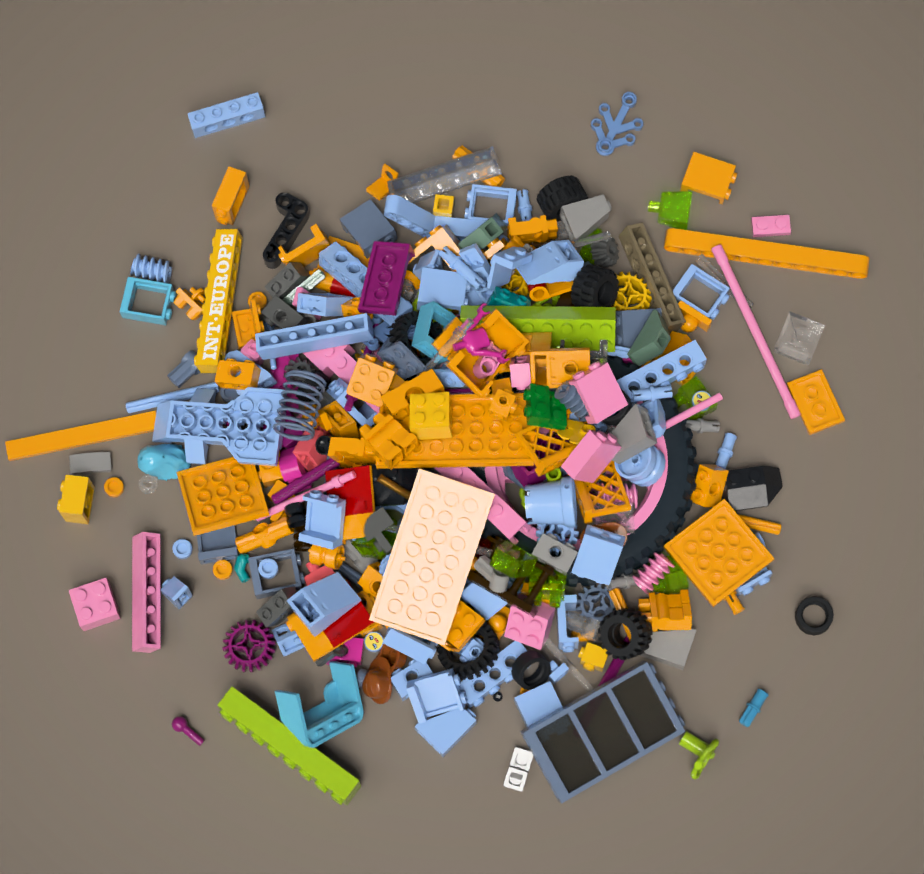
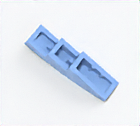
M475 243L460 249L459 255L468 267L486 281V286L483 288L480 285L482 290H476L475 292L483 303H487L494 289H487V277L491 266Z

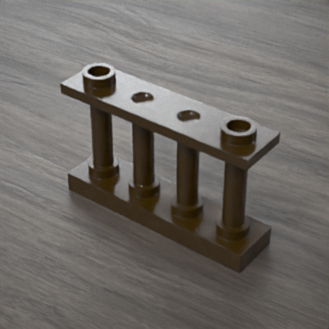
M488 535L486 539L493 545L486 556L491 561L498 550L502 549L509 553L502 565L503 567L509 569L515 558L525 562V565L511 588H508L503 593L492 591L489 588L490 582L484 579V576L477 570L474 572L469 571L467 579L534 618L538 611L533 607L535 604L533 602L549 576L555 580L558 579V576L554 573L555 569L546 563L542 566L505 545L506 541L500 537L495 536L493 538ZM534 567L542 573L527 598L524 597L521 600L517 597V592L531 568Z

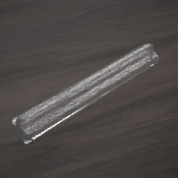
M703 254L696 258L695 262L707 274L730 288L724 274ZM729 289L728 294L736 301L731 289ZM744 294L751 309L754 303Z

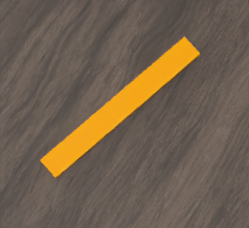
M156 411L6 441L8 460L14 461L154 432Z

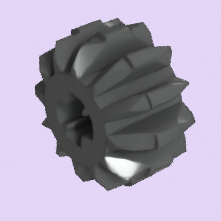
M606 235L593 239V243L590 244L592 249L590 253H592L591 259L594 260L595 265L606 268L617 263V259H619L618 252L620 251L617 249L618 244H615V239Z
M297 357L295 361L290 360L288 362L289 365L284 367L286 373L291 370L316 372L315 369H311L313 363H306L307 358H304L301 362L300 358ZM289 376L293 381L304 382L307 379L299 376Z

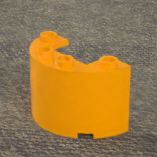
M497 309L489 313L482 319L483 322L472 329L476 330L483 327L489 340L493 341L495 346L501 350H507L504 359H511L515 356L520 357L527 350L525 346L529 340ZM466 348L458 351L453 350L447 357L448 361L444 364L478 397L485 398L491 392L490 387L494 383L493 380H496L494 377L498 373L501 374L508 365L500 363L494 374L484 379H479L473 373V366L479 356H472ZM482 365L483 371L487 373V368Z

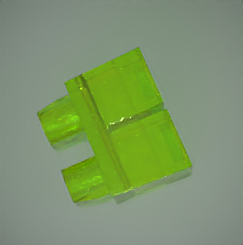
M697 376L678 389L677 394L674 396L678 404L677 408L683 404L687 409L693 407V395L698 391L706 392L707 389ZM715 403L707 410L700 411L686 420H697L708 413L711 414L717 409L718 404Z
M670 555L666 556L675 567L668 566L670 573L663 572L665 578L658 579L660 582L658 585L652 583L654 587L653 592L672 594L688 589L689 585L686 574Z
M531 568L529 573V593L542 573L535 568ZM555 570L554 573L558 576V579L555 580L549 576L548 584L546 580L533 602L535 603L534 606H541L542 599L550 600L549 606L560 608L561 602L564 601L567 574L565 576Z

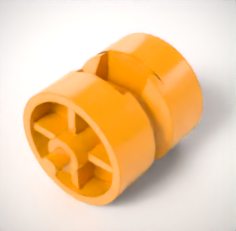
M312 544L311 549L309 548L308 550L310 552L309 561L314 565L321 566L325 564L330 569L338 570L343 561L346 560L343 545L332 550Z

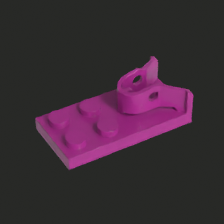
M373 242L358 306L360 313L396 316L408 262L412 257H415L410 244Z

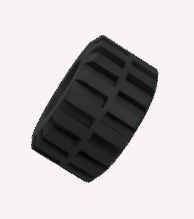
M571 175L557 178L545 185L539 191L540 193L537 195L536 200L542 212L546 215L547 220L556 219L557 222H561L559 214L562 206L588 199V196L578 178Z
M588 264L586 267H582L581 271L577 273L576 278H574V283L571 287V298L574 307H612L619 291V281L614 271Z
M624 608L613 611L604 617V621H601L599 624L602 628L598 629V633L601 635V637H598L599 642L602 641L603 645H601V648L607 650L606 654L608 656L612 655L614 659L626 660L643 654L650 647L648 644L652 642L650 635H653V630L649 629L652 625L650 622L647 623L646 620L648 618L646 615L641 616L642 612L639 610L635 611L634 608ZM621 624L626 625L631 632L629 644L625 643L620 636Z

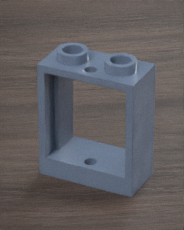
M294 549L248 558L256 599L272 597L281 589L292 586L299 591L302 589V584H305L303 572L299 573L298 568L299 565H302L300 554H296ZM267 558L273 559L275 562L291 559L296 584L263 590L258 565Z

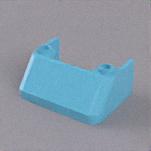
M330 661L333 681L329 682L324 688L325 701L304 713L299 693L282 690L275 691L282 723L304 746L315 748L362 720L364 711L353 664Z

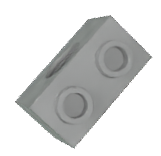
M543 533L531 557L543 564L550 565L556 571L566 576L578 554L575 551L576 548L566 542L565 544L560 543L553 534L547 533L546 535ZM557 548L561 555L559 557H552L550 550Z

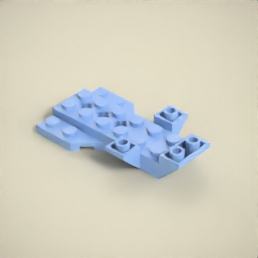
M247 387L235 400H231L228 404H215L216 390L196 389L190 402L171 400L157 405L152 441L159 443L184 442L186 462L190 464L206 465L207 444L225 445L239 464L277 466L283 436L275 432L273 425L276 424L275 417L280 416L277 413V409L281 408L279 400L284 399L281 395V392L284 390ZM285 410L280 411L281 413L286 415ZM278 419L280 422L285 421V419ZM226 422H228L229 426L227 428H224L223 424H226ZM247 423L248 427L243 430L241 426ZM263 424H265L267 428L261 431L260 427H263ZM278 425L277 429L284 433V427Z

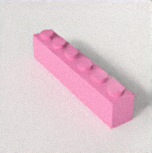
M141 532L132 537V651L151 653L160 649V534Z

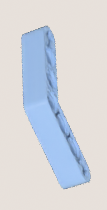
M388 195L386 197L384 216L422 237L426 236L429 238L431 236L429 232L439 225L442 227L447 225L461 242L485 222L481 220L435 216L400 196Z

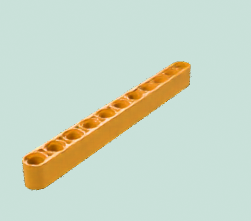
M675 228L666 230L664 249L669 252L715 258L711 249L717 245H722L728 260L859 279L868 277L870 259L865 255Z

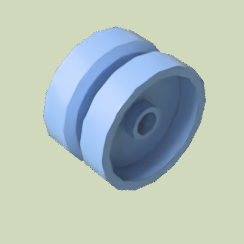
M653 445L621 464L616 462L614 464L616 471L621 477L640 487H646L660 479L665 470L666 461L662 451Z

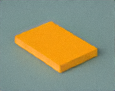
M822 369L787 382L788 390L801 413L800 416L809 435L845 422V418Z

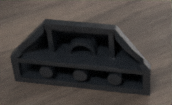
M373 464L372 477L375 506L405 505L408 503L406 498L377 481L381 474L411 492L419 468L377 469L376 464Z
M756 466L729 470L721 501L725 499L734 511L768 507L783 487L780 469L769 466Z

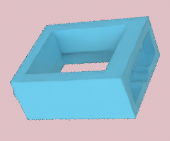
M128 277L120 314L122 318L166 325L167 320H170L172 316V309L170 307L176 298V291H174L172 284ZM137 289L166 294L161 316L132 311Z
M434 301L422 305L417 319L412 346L437 363L448 361L447 357L444 358L431 345L434 339L428 336L432 319L443 325L444 329L457 316Z

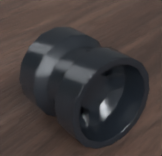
M320 436L317 439L315 447L319 454H328L331 436Z
M295 502L285 506L284 509L289 517L288 524L290 528H297L306 524V515L303 513L304 506L302 502Z

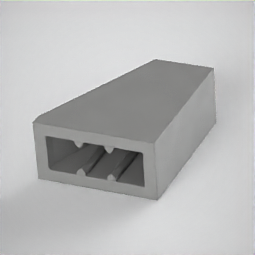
M603 194L561 207L559 215L573 246H577L608 219L611 204L608 200L606 201Z
M635 404L611 432L618 439L617 443L622 447L612 461L621 464L657 443L646 408Z
M696 630L653 632V635H650L652 642L648 644L650 647L640 656L683 670Z

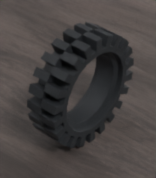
M415 310L401 315L394 320L395 323L391 325L393 329L389 333L394 337L389 338V342L396 343L401 341L425 365L423 370L425 371L437 366L438 363L427 355L424 358L418 357L410 348L407 337L408 329L411 325L416 326L420 311ZM432 319L428 336L435 340L442 333V329L437 330L436 327L439 324L437 321L432 323L434 320Z
M486 622L475 633L484 639L483 651L471 662L460 663L453 659V651H448L438 644L437 656L446 670L453 668L454 673L458 674L461 680H465L466 676L471 680L473 679V674L477 678L481 677L479 671L483 670L486 674L488 672L486 666L488 665L492 668L494 666L492 660L497 661L498 659L496 653H500L498 647L500 642L495 632Z

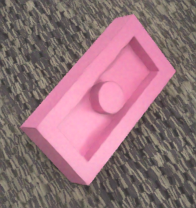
M789 215L752 217L751 219L753 237L791 234Z

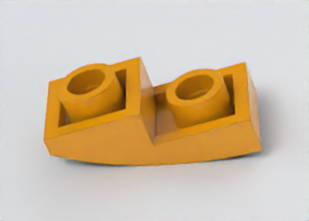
M454 317L431 345L446 358L454 350L452 345L462 341V330L466 326L457 317Z

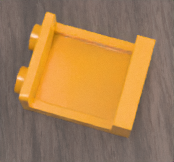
M693 152L680 191L688 193V190H692L719 199V204L723 205L724 200H728L732 189H729L730 183H735L738 174L735 173L736 165Z
M317 224L310 227L315 237L288 253L282 246L278 247L281 252L278 256L283 264L300 262L305 267L317 260L319 252L331 245L326 234Z

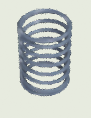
M291 370L285 375L288 382L283 383V387L286 390L281 392L284 399L279 400L281 408L277 409V413L280 416L275 417L276 424L273 425V429L277 434L285 438L307 441L314 438L315 430L313 428L317 426L315 419L319 417L318 410L321 409L322 393L325 392L327 383L321 376L313 372ZM289 376L304 377L316 382L320 386H311L303 382L293 381ZM287 385H296L301 388L311 389L316 393H305L298 390H292L289 387H287ZM285 393H293L296 395L305 396L312 399L313 401L309 402L301 401L298 399H292L287 397ZM283 402L301 404L312 410L288 407ZM288 410L303 414L309 418L303 419L287 416L280 411ZM278 419H288V420H291V421L299 422V423H301V424H297V423H293V422H285V421H284V422H280ZM313 421V425L311 426L307 422ZM280 425L291 430L307 431L310 434L305 436L290 435L279 431L277 426Z

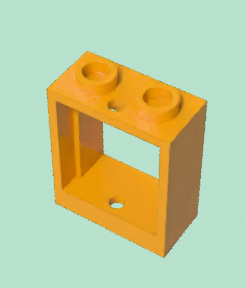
M228 167L212 203L215 219L220 224H234L250 187L246 172Z

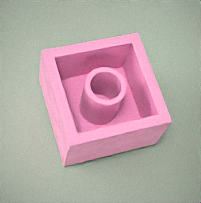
M107 578L69 590L79 626L83 631L121 619Z
M520 593L517 596L521 600H523L524 597L527 598V596ZM535 599L533 607L538 612L533 618L511 605L504 636L541 650L549 637L556 607Z

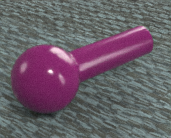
M175 717L172 721V728L176 732H183L197 745L201 746L205 740L187 726L188 723L184 717Z

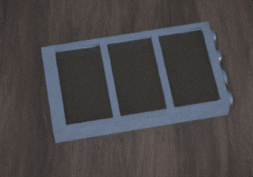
M642 661L520 731L560 803L569 800L685 732L683 728L685 723L681 716H677L673 710L676 707L670 697L667 699L664 693L666 688L662 681H658L654 674L657 672L652 663L648 664V662Z

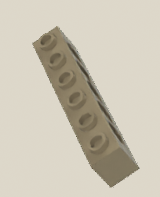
M642 222L626 226L618 237L634 274H637L638 279L643 278V284L647 283L646 289L651 291L649 296L652 297L649 309L661 308L662 318L666 322L669 333L672 331L677 332L686 321Z

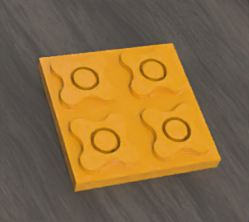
M234 457L177 472L193 536L269 516L255 465L239 464Z
M725 499L663 546L712 607H715L774 561V557Z

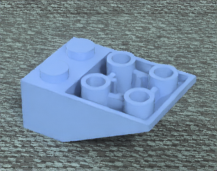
M569 240L551 241L529 252L533 254L532 261L516 268L527 285L574 281L577 273L581 271L584 260Z
M337 572L302 588L286 601L307 629L316 637L362 600L340 573Z

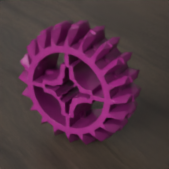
M245 620L244 626H242L241 622H237L239 628L236 629L234 626H231L233 633L226 632V636L230 639H223V643L227 645L222 648L223 651L227 652L224 657L226 659L231 658L228 662L230 665L236 663L234 666L236 670L242 666V672H246L247 667H249L250 672L253 673V667L256 666L258 671H260L261 663L264 666L268 665L265 659H273L269 653H275V649L272 646L276 645V642L271 640L274 638L273 633L268 634L270 631L269 627L263 629L264 624L262 622L258 626H256V620H253L251 625H249L248 620ZM251 632L260 634L265 641L260 642V640L252 639ZM244 633V639L234 645L236 639ZM248 638L251 644L253 645V647L251 646L252 649H250V653L245 647V645L247 646V643H249ZM264 647L262 654L258 658L254 659L255 652L257 650H262V648ZM234 651L246 653L248 661L238 658Z

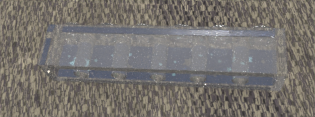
M492 146L387 181L390 195L400 196L414 204L435 197V194L441 195L501 175L502 169L499 158Z

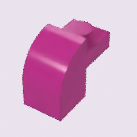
M295 447L281 451L279 456L282 477L289 484L307 473L304 469L305 467L293 454ZM313 484L308 485L301 491L312 488Z

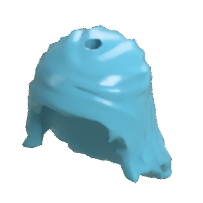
M177 444L147 445L140 450L137 459L138 468L142 472L165 481L171 478L178 479L177 472L189 469L191 466L190 463L186 462L185 449H182V445Z

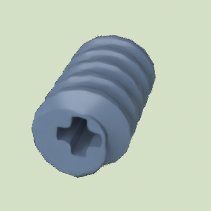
M568 381L562 383L555 391V398L561 404H564L571 413H575V416L580 418V421L585 422V416L589 414L576 387L569 385Z

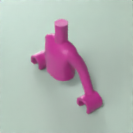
M483 303L478 307L476 317L462 330L463 341L454 343L452 345L453 349L458 351L466 348L472 356L497 357L498 362L504 364L510 360V358L504 359L502 357V354L506 353L507 350L497 352L483 349L490 346L486 331L483 327L472 330L482 317H486L490 313V311L484 312L482 308L487 306L486 303Z

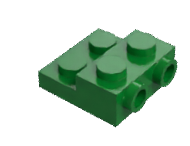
M530 383L528 389L524 390L523 399L526 400L524 416L527 418V425L565 430L567 427L566 407L555 398V392L549 391V386Z

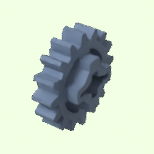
M598 584L597 588L592 585L589 590L584 587V594L578 593V597L581 600H577V605L580 606L576 608V612H581L579 615L580 619L586 618L585 624L592 621V625L595 627L596 622L600 624L601 621H604L606 615L616 610L607 588L602 589L601 584ZM593 593H599L598 595H595V596H591V595H590V594H593ZM606 597L609 600L610 607H608V605L605 604ZM601 599L600 606L593 611V605ZM584 603L589 608L588 613L584 609ZM598 614H602V615H603V616H601V617H595V615H598Z

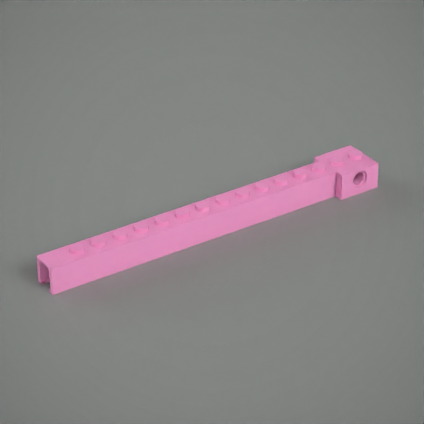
M349 344L303 353L329 379L333 374H336L349 385L357 363L351 357L355 350ZM365 402L376 413H379L380 407ZM468 467L434 468L441 476L495 493ZM495 493L487 519L516 545L519 541L514 535L521 528L527 533L532 528Z

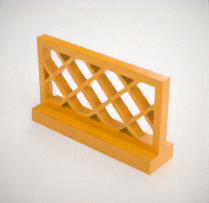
M569 409L566 410L567 420H571L569 416L572 413ZM579 418V422H582V423H584V424H588L587 421H585V422L580 421V418ZM532 425L517 432L515 437L536 465L534 471L540 477L561 467L578 444L565 442V439L553 438V431H560L558 429L545 428L549 430V436L539 433V428L541 427ZM526 434L534 436V442L526 441L523 436ZM537 439L547 441V446L537 445ZM550 444L560 445V450L550 449ZM535 449L545 452V457L539 460L535 454Z
M614 461L611 466H606L594 483L574 480L576 500L585 524L591 523L593 517L631 510L629 499L621 477L616 471ZM607 470L613 473L614 475L611 478L604 476L603 474ZM599 479L607 482L604 487L596 484ZM611 484L619 488L617 492L608 489ZM592 488L600 491L597 496L589 493ZM604 493L609 496H612V498L609 501H606L601 497ZM618 499L623 501L624 504L615 505L613 502ZM597 502L605 506L603 509L598 510L594 508Z

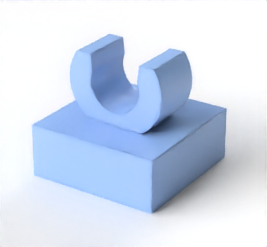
M552 660L550 662L551 674L549 675V680L555 685L569 672L566 664L563 663L558 666Z

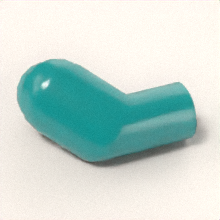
M246 553L238 555L234 570L242 583L250 580L245 570L250 556Z

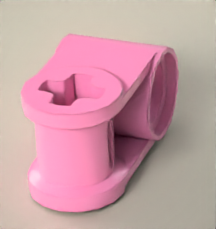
M489 340L490 346L483 348L497 352L502 351L491 340ZM479 356L473 366L474 375L479 379H484L494 374L500 364L497 357ZM482 365L487 368V373L483 371Z

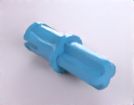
M757 689L751 702L746 704L747 708L739 719L743 726L749 727L756 714L761 712L760 708L769 696L765 691Z

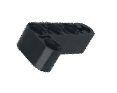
M285 192L278 194L275 199L278 212L284 215L285 218L263 251L264 263L270 269H275L282 263L278 256L281 253L278 247L282 246L288 252L309 219L307 204ZM284 201L289 202L286 206L280 205ZM298 210L305 211L303 214L296 213ZM289 225L295 226L292 230L287 229ZM280 240L286 241V243L283 245L277 244V242Z

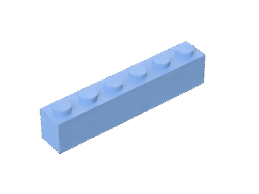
M364 313L256 333V351L262 360L370 341L374 340L373 325L368 314Z

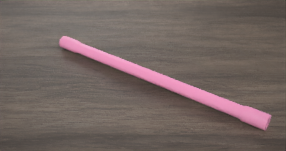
M717 245L711 249L713 255L723 271L783 399L790 419L797 418L801 415L798 406L788 390L733 273L722 245Z

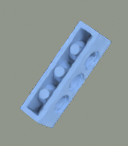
M258 92L187 113L195 138L265 118Z
M514 641L498 653L497 661L492 660L494 666L492 668L488 665L486 666L488 670L486 674L481 670L479 671L481 677L477 678L473 674V679L469 680L467 677L461 681L459 687L461 692L466 694V704L469 708L472 706L478 707L485 701L483 699L488 694L492 696L499 691V686L502 683H509L513 680L512 667H507L505 662L508 659L516 660L522 653L527 652L522 643ZM492 671H498L501 676L498 679H492L489 674ZM476 683H483L485 688L483 691H476L474 685Z

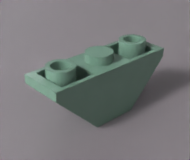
M495 213L457 245L462 249L476 243L480 250H482L508 227L499 215Z
M657 310L652 311L627 353L632 362L638 366L661 355L671 340L666 322Z

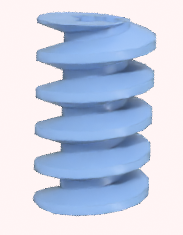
M138 253L133 260L130 274L133 276L135 273L137 278L142 275L143 279L149 277L150 281L156 279L157 282L164 281V283H169L172 276V267L169 266L168 260L164 265H162V259L155 263V257H152L149 262L147 255L141 260V255Z

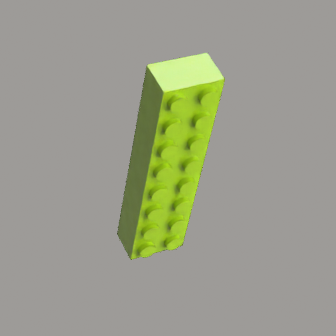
M461 305L460 321L465 326L476 317L479 306ZM485 306L482 308L484 312L490 311V313L497 309L520 333L552 332V348H590V352H615L616 307Z
M231 687L217 706L220 709L221 717L229 723L234 721L237 729L245 735L249 732L253 741L260 746L265 744L268 752L276 758L281 756L284 764L294 770L296 767L300 775L307 781L312 779L320 791L331 793L330 796L339 805H342V803L348 805L362 787L358 779L316 748L304 746L284 724L234 687Z

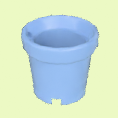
M566 476L558 481L525 485V491H527V496H525L526 518H532L528 520V525L560 524L565 527H577V501L574 479Z

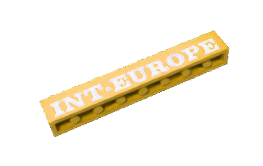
M216 229L215 236L212 238L213 252L210 254V270L207 271L208 285L204 290L206 298L205 303L202 305L203 318L199 323L200 338H197L198 351L197 355L194 356V364L201 373H216L219 360H225L243 239L238 229Z

